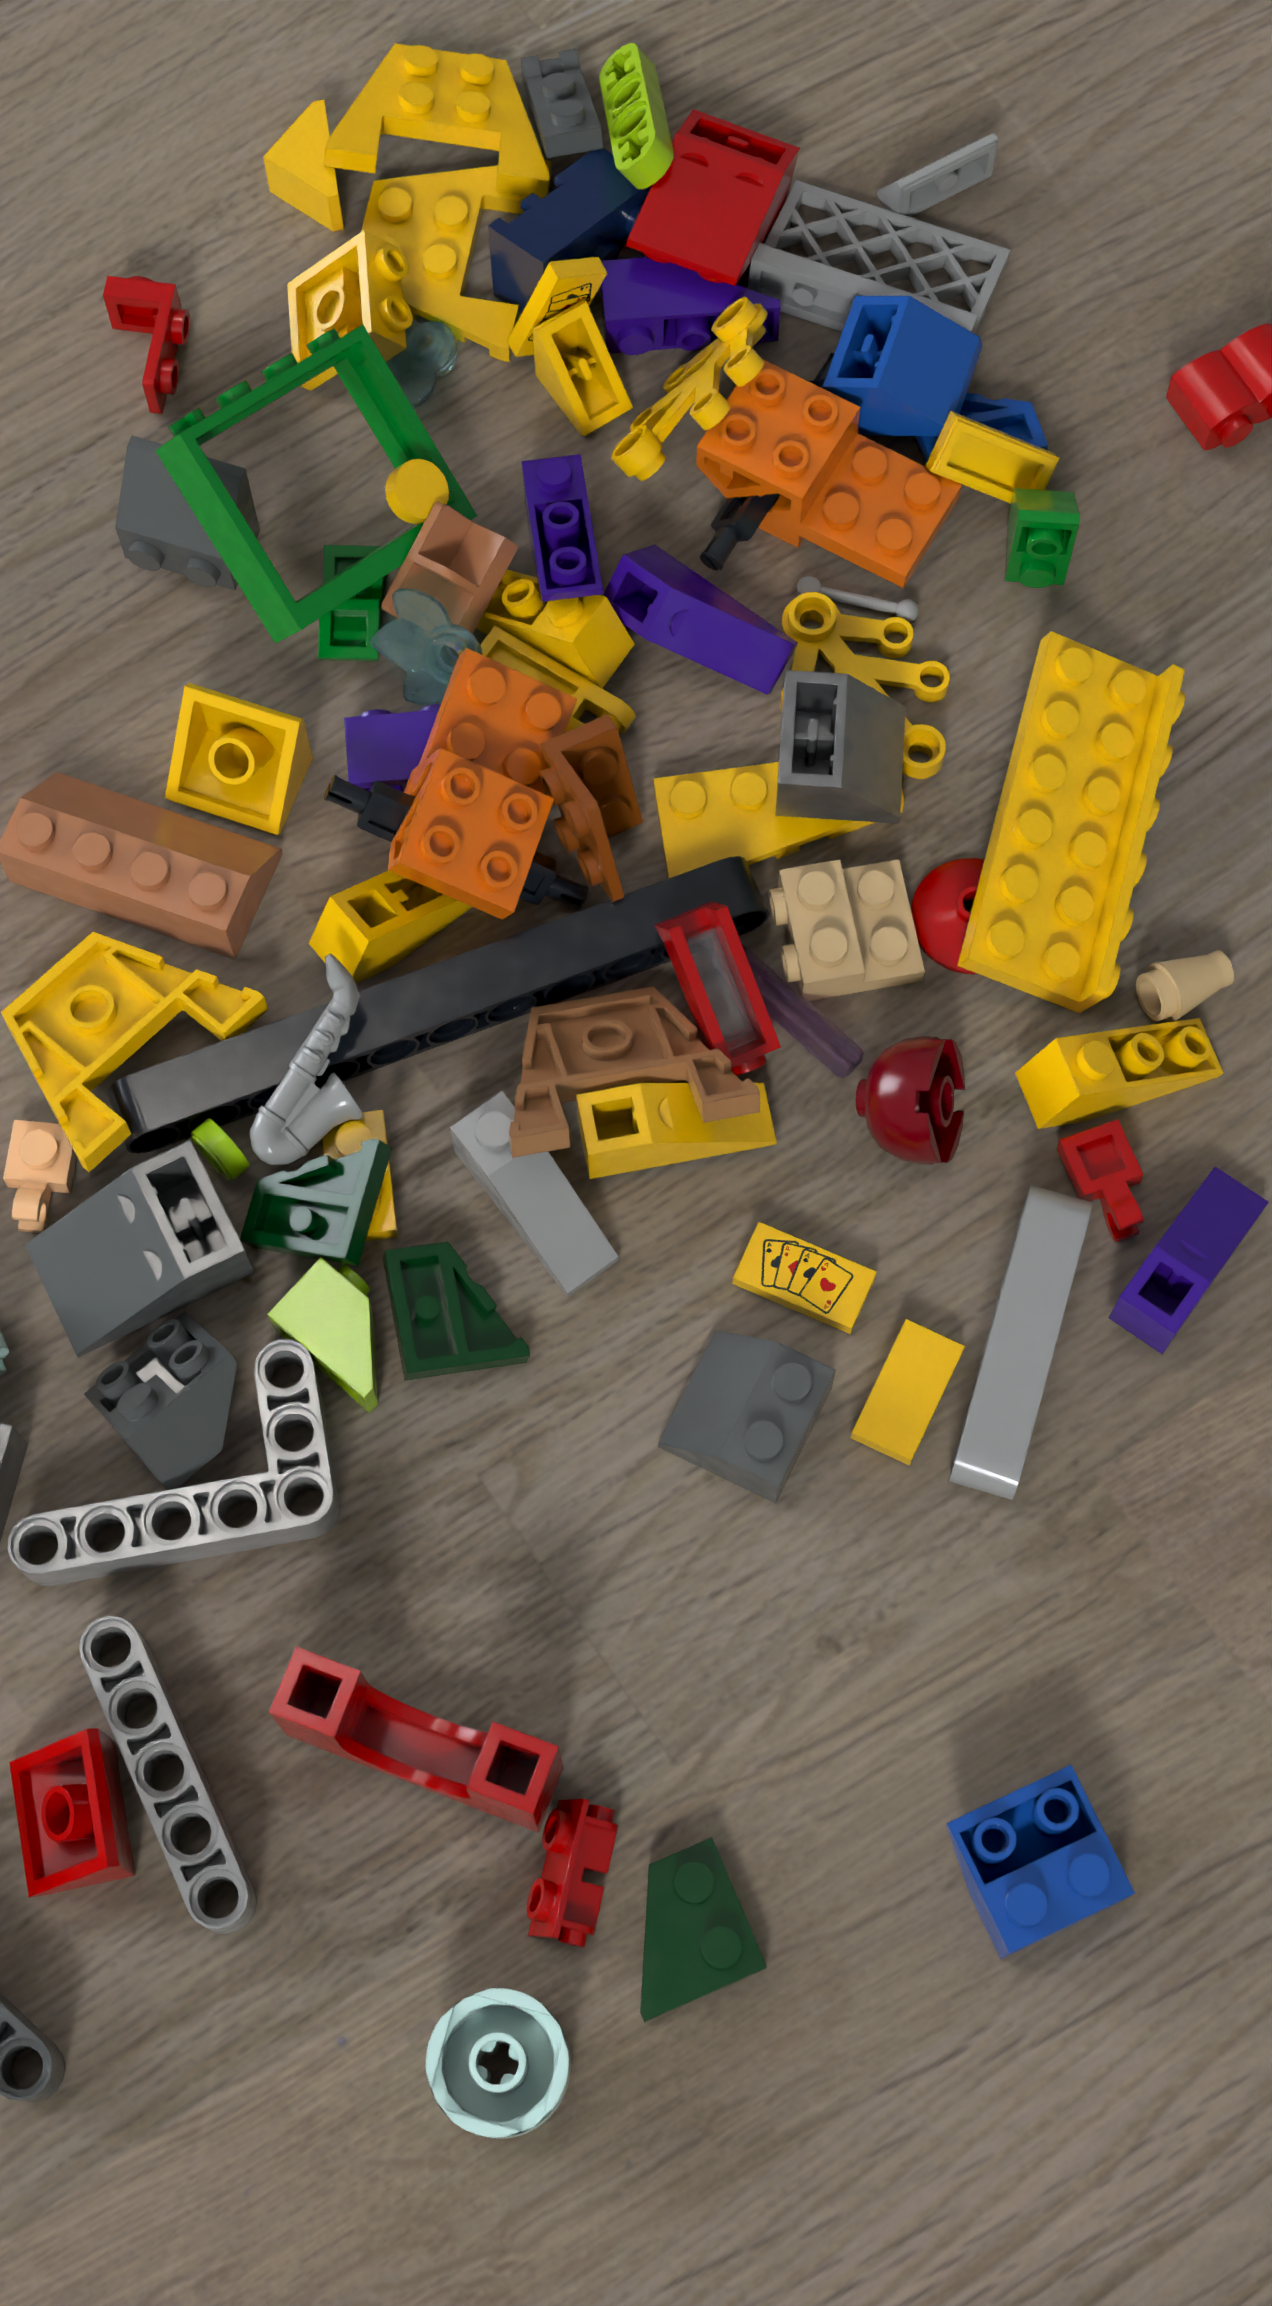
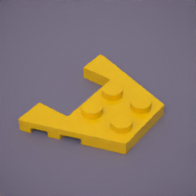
M395 43L325 144L324 166L374 174L376 172L381 134L495 150L499 152L495 191L525 196L534 193L540 198L547 196L550 174L507 60L490 58L482 54H464L432 49L424 45L410 46Z
M544 160L550 174V186V181L552 177L551 161ZM498 165L373 181L361 232L365 230L393 244L405 255L409 271L401 279L403 300L408 304L412 312L413 319L416 320L418 316H421L444 327L446 335L462 343H465L467 339L488 348L490 356L500 361L510 362L512 350L507 340L520 318L519 305L464 297L483 211L490 209L522 214L525 211L520 208L521 202L528 196L495 191Z
M92 932L2 1010L1 1014L82 1167L90 1172L131 1135L126 1121L91 1093V1091L181 1011H185L220 1041L242 1034L268 1010L265 997L256 990L244 987L242 991L220 984L215 975L198 969L192 973L165 964L162 956Z

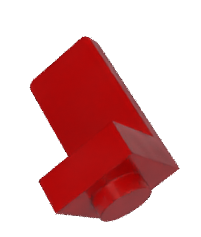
M107 276L103 298L112 329L153 334L143 374L142 387L150 413L163 414L167 394L174 395L177 390L179 364L175 357L178 344L186 345L190 331L189 310L182 309L176 284L154 282L142 276H132L129 278Z

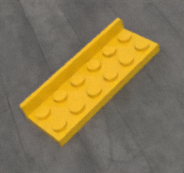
M1050 631L1040 640L957 966L1077 1013H1081L1099 1001L1107 999L1113 993L1121 971L1120 965L1116 963L1120 942L1128 934L1134 917V911L1129 907L1133 887L1142 877L1147 863V855L1142 852L1146 832L1154 824L1160 808V801L1155 798L1159 778L1165 773L1172 757L1173 748L1172 745L1168 744L1170 731L1185 703V693L1180 691L1185 673L1184 668L1173 664L1157 676L1053 631Z

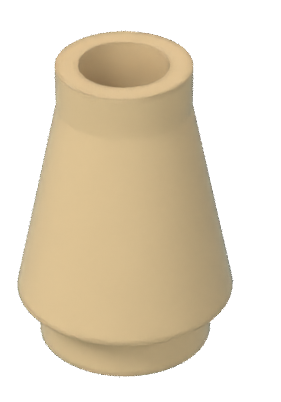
M1220 950L1206 955L1155 962L1147 967L1146 973L1138 976L1136 992L1143 1010L1152 1020L1161 1021L1166 1019L1173 1022L1180 1019L1220 989L1231 985L1234 981V970L1229 958Z

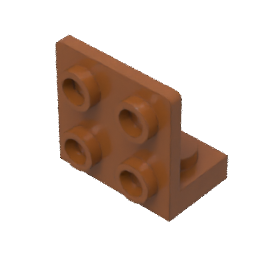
M607 714L540 743L547 769L540 771L539 776L546 795L554 798L552 805H558L561 817L554 819L553 823L565 851L568 854L577 851V860L588 884L591 887L600 884L611 901L615 902L624 898V893L608 838L643 823L618 728Z

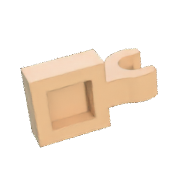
M14 1120L3 1179L8 1188H18L13 1201L12 1219L19 1220V1231L41 1233L46 1230L51 1193H71L77 1156L60 1124Z

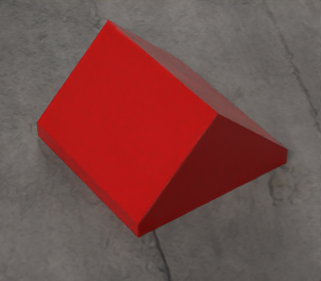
M89 1728L9 1762L28 1897L44 1896L135 1876L115 1741L99 1728Z

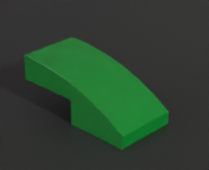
M324 545L323 583L381 546ZM385 576L319 618V660L379 661L383 619L381 605L384 600Z

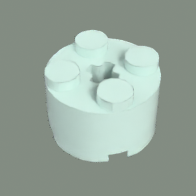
M493 1988L462 1999L440 2018L428 2043L426 2073L436 2102L452 2122L468 2132L480 2136L498 2139L512 2138L537 2129L557 2110L569 2084L571 2056L562 2028L546 2007L525 1993L511 1989ZM500 2044H507L510 2046L509 2057L519 2063L515 2075L504 2074L499 2085L490 2084L491 2072L481 2066V2059L484 2053L489 2055L496 2054Z

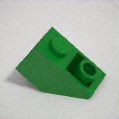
M1014 488L1007 523L1005 581L1021 582L1023 585L1031 588L1064 585L1080 521V513L1074 492Z

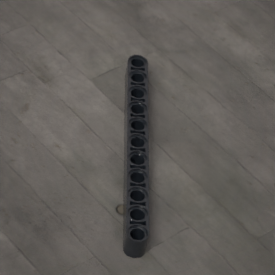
M735 856L718 860L625 894L624 898L615 902L608 900L358 991L360 997L355 1013L350 1016L348 1032L341 1035L337 1050L329 1053L327 1058L330 1062L324 1073L316 1077L315 1085L322 1087L333 1072L343 1082L529 1014L533 1007L556 1004L671 961L654 925L710 901L728 907L739 936L753 931L761 926L770 914L745 858ZM709 936L688 946L692 954L709 948L713 944ZM330 1002L117 1080L107 1089V1095L113 1111L126 1121L131 1135L124 1140L126 1149L131 1153L138 1154L151 1152L190 1138L192 1136L191 1132L208 1118L221 1127L258 1113L261 1105L265 1106L289 1071L290 1062Z

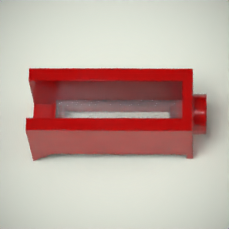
M710 901L655 924L654 926L665 944L703 1044L709 1050L719 1049L731 1061V1071L735 1075L750 1072L764 1065L767 1062L765 1054L781 1048L728 907Z

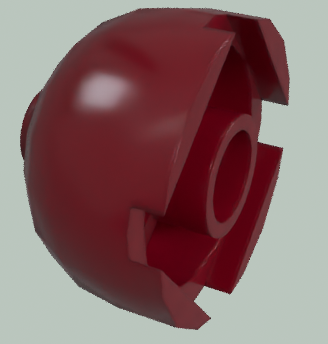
M930 1036L904 1039L883 1050L873 1062L868 1078L859 1081L856 1089V1110L860 1117H866L868 1130L881 1149L900 1160L917 1164L933 1165L934 1163H948L953 1159L959 1145L964 1120V1111L957 1110L953 1112L954 1090H965L962 1056L957 1043L952 1039H939L938 1037Z

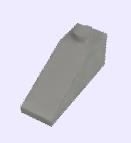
M501 1091L450 1127L454 1152L565 1295L569 1297L619 1261V1256L548 1151L512 1158L509 1128L510 1123L514 1121L515 1107Z

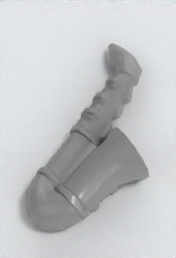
M332 953L325 956L326 978L330 989L333 991V998L290 1062V1069L265 1106L261 1105L259 1108V1112L250 1130L253 1152L260 1160L269 1165H288L301 1157H305L309 1153L308 1151L333 1127L348 1120H359L364 1117L357 1103L334 1072L322 1087L315 1085L316 1077L324 1073L330 1062L327 1058L329 1053L337 1050L341 1035L347 1034L350 1016L355 1013L360 997L353 977Z

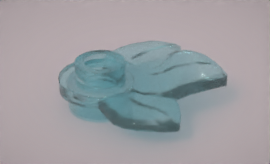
M413 319L411 326L405 329L407 348L386 361L413 409L423 404L432 396L436 380L449 373L457 360V339L452 330L441 322L430 321L419 324Z
M398 589L392 594L398 618L388 622L371 638V646L389 661L407 672L403 684V695L406 701L426 705L439 703L443 700L458 657L452 654L449 647L453 648L458 655L466 648L483 655L481 646L469 630L452 623L444 606L434 597L416 589Z

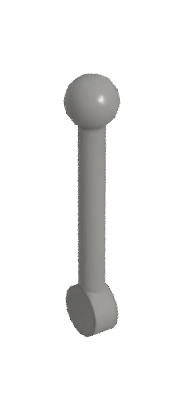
M812 576L803 577L797 584L798 596L806 592H818L826 595L832 601L896 614L897 617L903 618L909 623L914 621L919 614L918 605L911 599H904L897 603L821 586L820 581Z

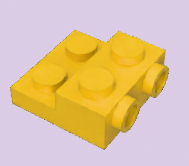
M363 230L287 283L291 351L298 363L312 355L306 346L308 343L334 328L341 338L359 326L364 325L385 362L407 348L405 329L411 326L413 317L408 304L403 300L401 279L408 274L409 266L405 255L398 247ZM331 367L301 385V387L312 391L338 373L334 367Z

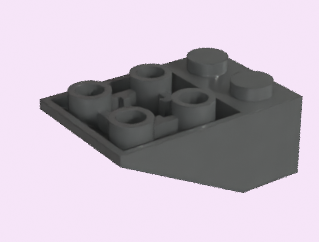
M191 1140L131 1167L25 1244L78 1358L255 1273Z

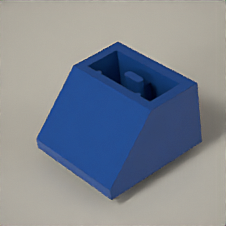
M855 296L825 378L823 389L861 407L858 434L939 437L950 411L960 414L983 344L979 336L911 296Z
M1072 1765L1062 1768L946 1824L969 1894L1000 1959L1118 1904L1135 1894Z

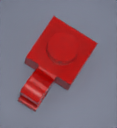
M1116 1119L1059 1139L1057 1152L1078 1198L1086 1201L1100 1199L1104 1219L1114 1242L1138 1235L1140 1231L1137 1224L1143 1223L1144 1219L1129 1188L1140 1184L1144 1174L1119 1120Z

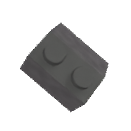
M132 435L127 445L115 526L125 558H128L138 567L149 571H158L162 568L182 574L191 582L203 587L219 585L236 590L238 583L155 452L156 449L164 444ZM207 457L257 538L260 533V527L246 468Z
M715 1331L658 1443V1447L776 1504L831 1392L836 1369L777 1341Z

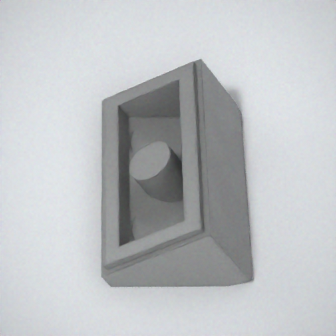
M994 133L983 137L877 190V196L887 210L912 217L991 177L998 138Z

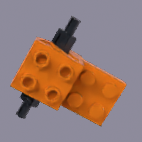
M835 352L829 354L820 372L811 381H806L763 359L764 366L761 371L747 384L734 388L727 399L731 405L729 412L718 424L706 431L697 445L696 466L727 498L711 523V527L716 533L704 552L701 553L700 560L712 570H722L724 563L737 543L750 540L759 528L797 548L803 539H806L904 588L959 500L962 485L930 472L925 466L858 434L861 407L823 389V384Z
M466 648L458 656L419 765L411 771L404 792L379 781L374 782L368 791L339 778L337 775H333L331 783L327 786L324 800L358 813L357 826L360 829L391 842L388 870L500 919H504L514 913L519 898L531 904L539 905L544 896H547L574 908L576 911L581 909L582 903L584 904L589 890L588 886H583L556 874V861L536 851L554 798L544 794L545 791L539 776L540 771L547 769L540 743L566 732L577 698L471 649Z

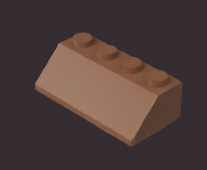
M59 772L54 773L20 797L0 839V863L10 882L236 960L283 854L281 848Z

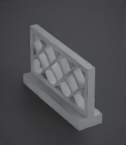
M796 180L765 243L758 244L751 258L748 289L779 299L780 312L841 332L844 329L855 296H911L976 334L1008 264L1011 250ZM803 204L824 211L828 218L805 224L797 211L800 205ZM865 224L877 228L881 236L859 242L851 228ZM837 232L845 246L822 253L814 239ZM920 242L931 246L935 253L912 259L904 245ZM801 243L809 257L804 258L780 249ZM891 250L899 264L876 270L868 256ZM972 259L990 265L991 268L987 272L967 277L959 263ZM854 260L863 275L859 276L834 268L833 266ZM944 267L953 282L931 288L922 274ZM908 278L917 293L913 294L886 284ZM963 296L971 312L941 302Z

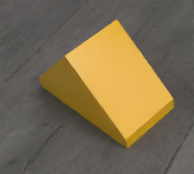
M318 100L313 101L267 151L263 159L269 190L272 194L333 232L344 230L335 168L324 166L325 144L330 137L325 101Z
M581 300L533 328L535 375L580 435H588L633 408L586 301Z

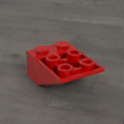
M693 109L674 136L672 141L674 150L672 163L666 173L651 186L628 236L626 246L643 252L647 258L655 262H671L695 271L707 281L728 283L736 286L750 264L758 244H762L787 199L800 148Z

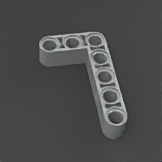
M279 1339L267 1344L259 1352L255 1360L254 1375L269 1472L28 1516L20 1520L13 1527L8 1537L7 1551L11 1561L32 1582L41 1586H55L312 1539L326 1534L335 1525L339 1516V1498L320 1378L309 1351L298 1342ZM296 1364L304 1369L301 1380L292 1387L278 1388L271 1384L274 1372L283 1365ZM306 1426L314 1431L311 1443L305 1449L298 1452H289L281 1448V1439L290 1428ZM316 1489L324 1494L323 1503L314 1514L298 1516L290 1512L292 1499L300 1491ZM240 1501H251L258 1505L257 1514L248 1526L231 1528L225 1525L226 1513L233 1504ZM174 1513L191 1515V1526L182 1538L176 1540L160 1538V1527L169 1515ZM111 1524L124 1526L125 1536L119 1547L108 1553L95 1551V1538L98 1532ZM46 1536H54L58 1539V1550L49 1562L42 1565L30 1564L29 1551L38 1539Z

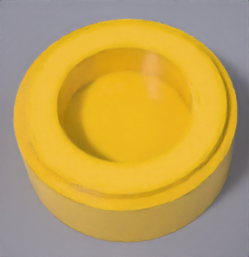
M412 459L398 466L389 474L386 481L385 494L389 507L397 517L407 523L420 524L425 522L437 501L447 505L449 488L443 473L437 466L424 459Z

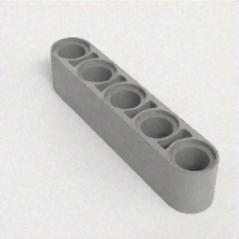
M1030 1185L948 1482L1013 1500L1024 1466L1093 1202Z
M106 1616L98 1618L87 1626L81 1636L79 1645L81 1660L185 1905L196 1922L214 1933L227 1935L238 1932L249 1924L255 1914L257 1904L255 1889L149 1644L142 1634L122 1617ZM118 1636L130 1638V1654L123 1663L114 1667H104L101 1665L100 1653L107 1641ZM144 1696L155 1698L157 1713L153 1721L143 1728H129L125 1717L130 1704L137 1698ZM170 1757L180 1758L184 1766V1774L180 1783L172 1790L156 1791L152 1783V1774L156 1765ZM192 1820H207L211 1828V1837L206 1848L196 1854H183L178 1843L179 1833L183 1826ZM233 1882L239 1894L236 1908L227 1917L220 1919L211 1918L206 1912L205 1907L206 1895L209 1890L217 1883Z

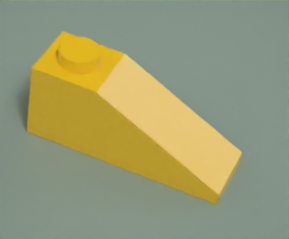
M388 870L330 896L308 944L324 962L325 956L332 953L348 970L355 984L393 967L470 910L472 906Z

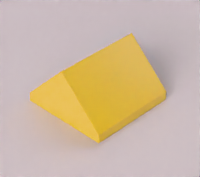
M187 683L184 686L165 799L279 835L283 830L313 759L304 719L199 685Z

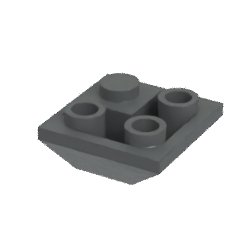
M184 1311L175 1319L167 1320L158 1325L148 1336L147 1342L126 1360L116 1362L107 1367L97 1378L96 1384L84 1395L165 1489H177L222 1451L237 1361L226 1348Z

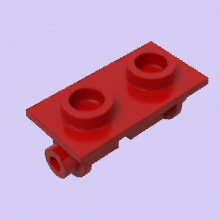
M584 1798L558 1801L557 1809L550 1813L543 1830L542 1845L544 1850H547L542 1875L532 1885L527 1900V1917L531 1919L528 1936L558 1939L560 1943L585 1948L587 1935H595L605 1887L581 1880L584 1869L608 1873L619 1825L613 1823L615 1810L589 1804L590 1800Z

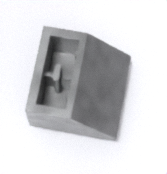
M785 670L775 816L899 824L906 707L849 674Z

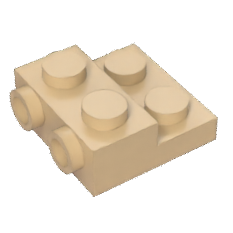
M899 859L842 869L840 860L779 870L778 887L769 889V903L774 925L785 924L789 945L781 946L784 975L787 983L797 981L801 1002L923 981L925 969Z

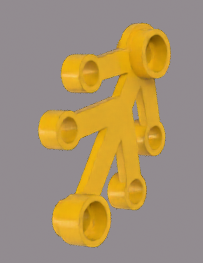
M743 297L728 306L712 326V331L718 338L689 362L678 367L663 384V389L668 394L654 405L645 409L630 426L631 432L619 442L611 455V459L627 477L636 476L639 481H644L663 465L666 455L661 451L662 443L691 406L689 414L703 430L711 429L726 416L731 405L719 392L720 369L724 364L723 371L737 387L747 384L761 371L764 361L753 349V346L762 338L766 331L763 322L767 317V311L761 304L753 305L747 297Z
M818 592L803 593L793 599L784 609L782 631L798 642L794 652L792 671L815 672L818 654L820 653L832 667L834 673L849 674L888 696L879 684L913 689L917 698L928 703L938 702L946 696L950 682V673L944 664L938 661H925L921 664L855 655L843 641L876 643L882 655L891 659H899L906 656L912 648L914 630L907 620L900 617L878 620L840 614L835 603L826 595ZM807 620H814L820 623L822 627L807 629L801 626V624ZM896 632L903 635L905 640L901 643H891L885 636L888 633ZM926 676H934L941 681V684L937 687H928L921 682V679ZM783 687L782 692H781V701H780L781 711H782V704H783V692H784V687ZM905 717L902 772L915 779L932 777L943 765L946 752L945 739L936 728L925 724L912 725ZM920 751L927 754L930 760L926 763H919L911 760L909 755Z

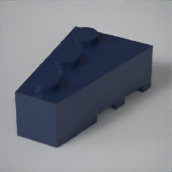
M606 149L588 152L555 176L554 184L558 188L543 199L532 193L522 200L520 208L525 212L510 223L498 218L488 225L493 295L505 303L519 305V313L522 314L549 262L588 257H599L601 261L617 260L620 251L626 246L628 236L651 186L642 190L636 189L616 168L613 154Z

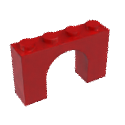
M297 1646L294 1649L268 1712L285 1734L291 1738L538 1833L564 1769L559 1746L492 1721L489 1731L483 1732L433 1716L375 1689L366 1681L360 1670Z

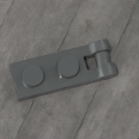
M577 50L559 51L558 58L540 61L538 55L520 58L524 88L546 157L551 158L603 149L601 125L580 68Z

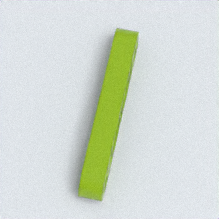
M629 43L619 48L608 58L599 74V82L615 166L636 189L642 190L656 183L666 173L674 158V150L656 66L635 43Z

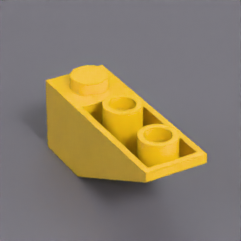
M508 569L476 627L488 635L496 625L602 689L635 645L606 596L593 595L542 602L537 577Z
M1200 1018L1055 1038L1017 1070L1015 1074L1038 1129L1086 1122L1218 1078L1223 1074V1070Z
M638 1083L576 1095L578 1123L589 1179L776 1145L777 1140L764 1083H754L760 1092L759 1113L703 1123L688 1083Z

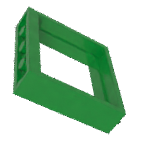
M364 325L359 326L341 338L335 328L325 332L306 345L312 354L298 363L294 355L290 353L261 371L266 380L262 385L252 390L247 380H244L215 398L220 410L208 417L204 416L200 407L193 410L185 417L168 426L174 437L155 450L275 644L301 631L401 566L424 522L413 525L295 601L200 446L331 367H334L394 468L412 459H424L433 463L441 470L449 488L447 505L469 520L477 517L476 512Z

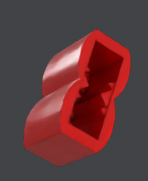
M1270 323L1262 324L1246 331L1222 349L1196 358L1171 376L1166 399L1204 451L1223 445L1225 448L1232 447L1240 443L1251 433L1254 427L1253 424L1272 418V325Z

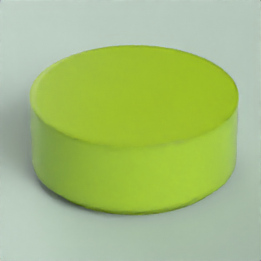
M210 1118L206 1119L191 1132L192 1136L190 1138L193 1144L208 1163L227 1181L235 1180L250 1167L248 1160L237 1145Z

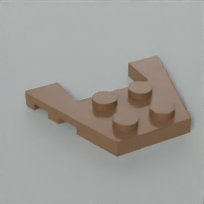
M654 986L531 1008L522 1057L523 1071L521 1082L517 1085L514 1121L510 1123L509 1128L510 1151L512 1158L569 1148V1126L561 1103L577 1101L576 1095L638 1083H675L687 1081L703 1123L759 1113L760 1092L758 1087L749 1078L741 1081L731 1071V1061L719 1049L709 1050L697 1038V1028Z

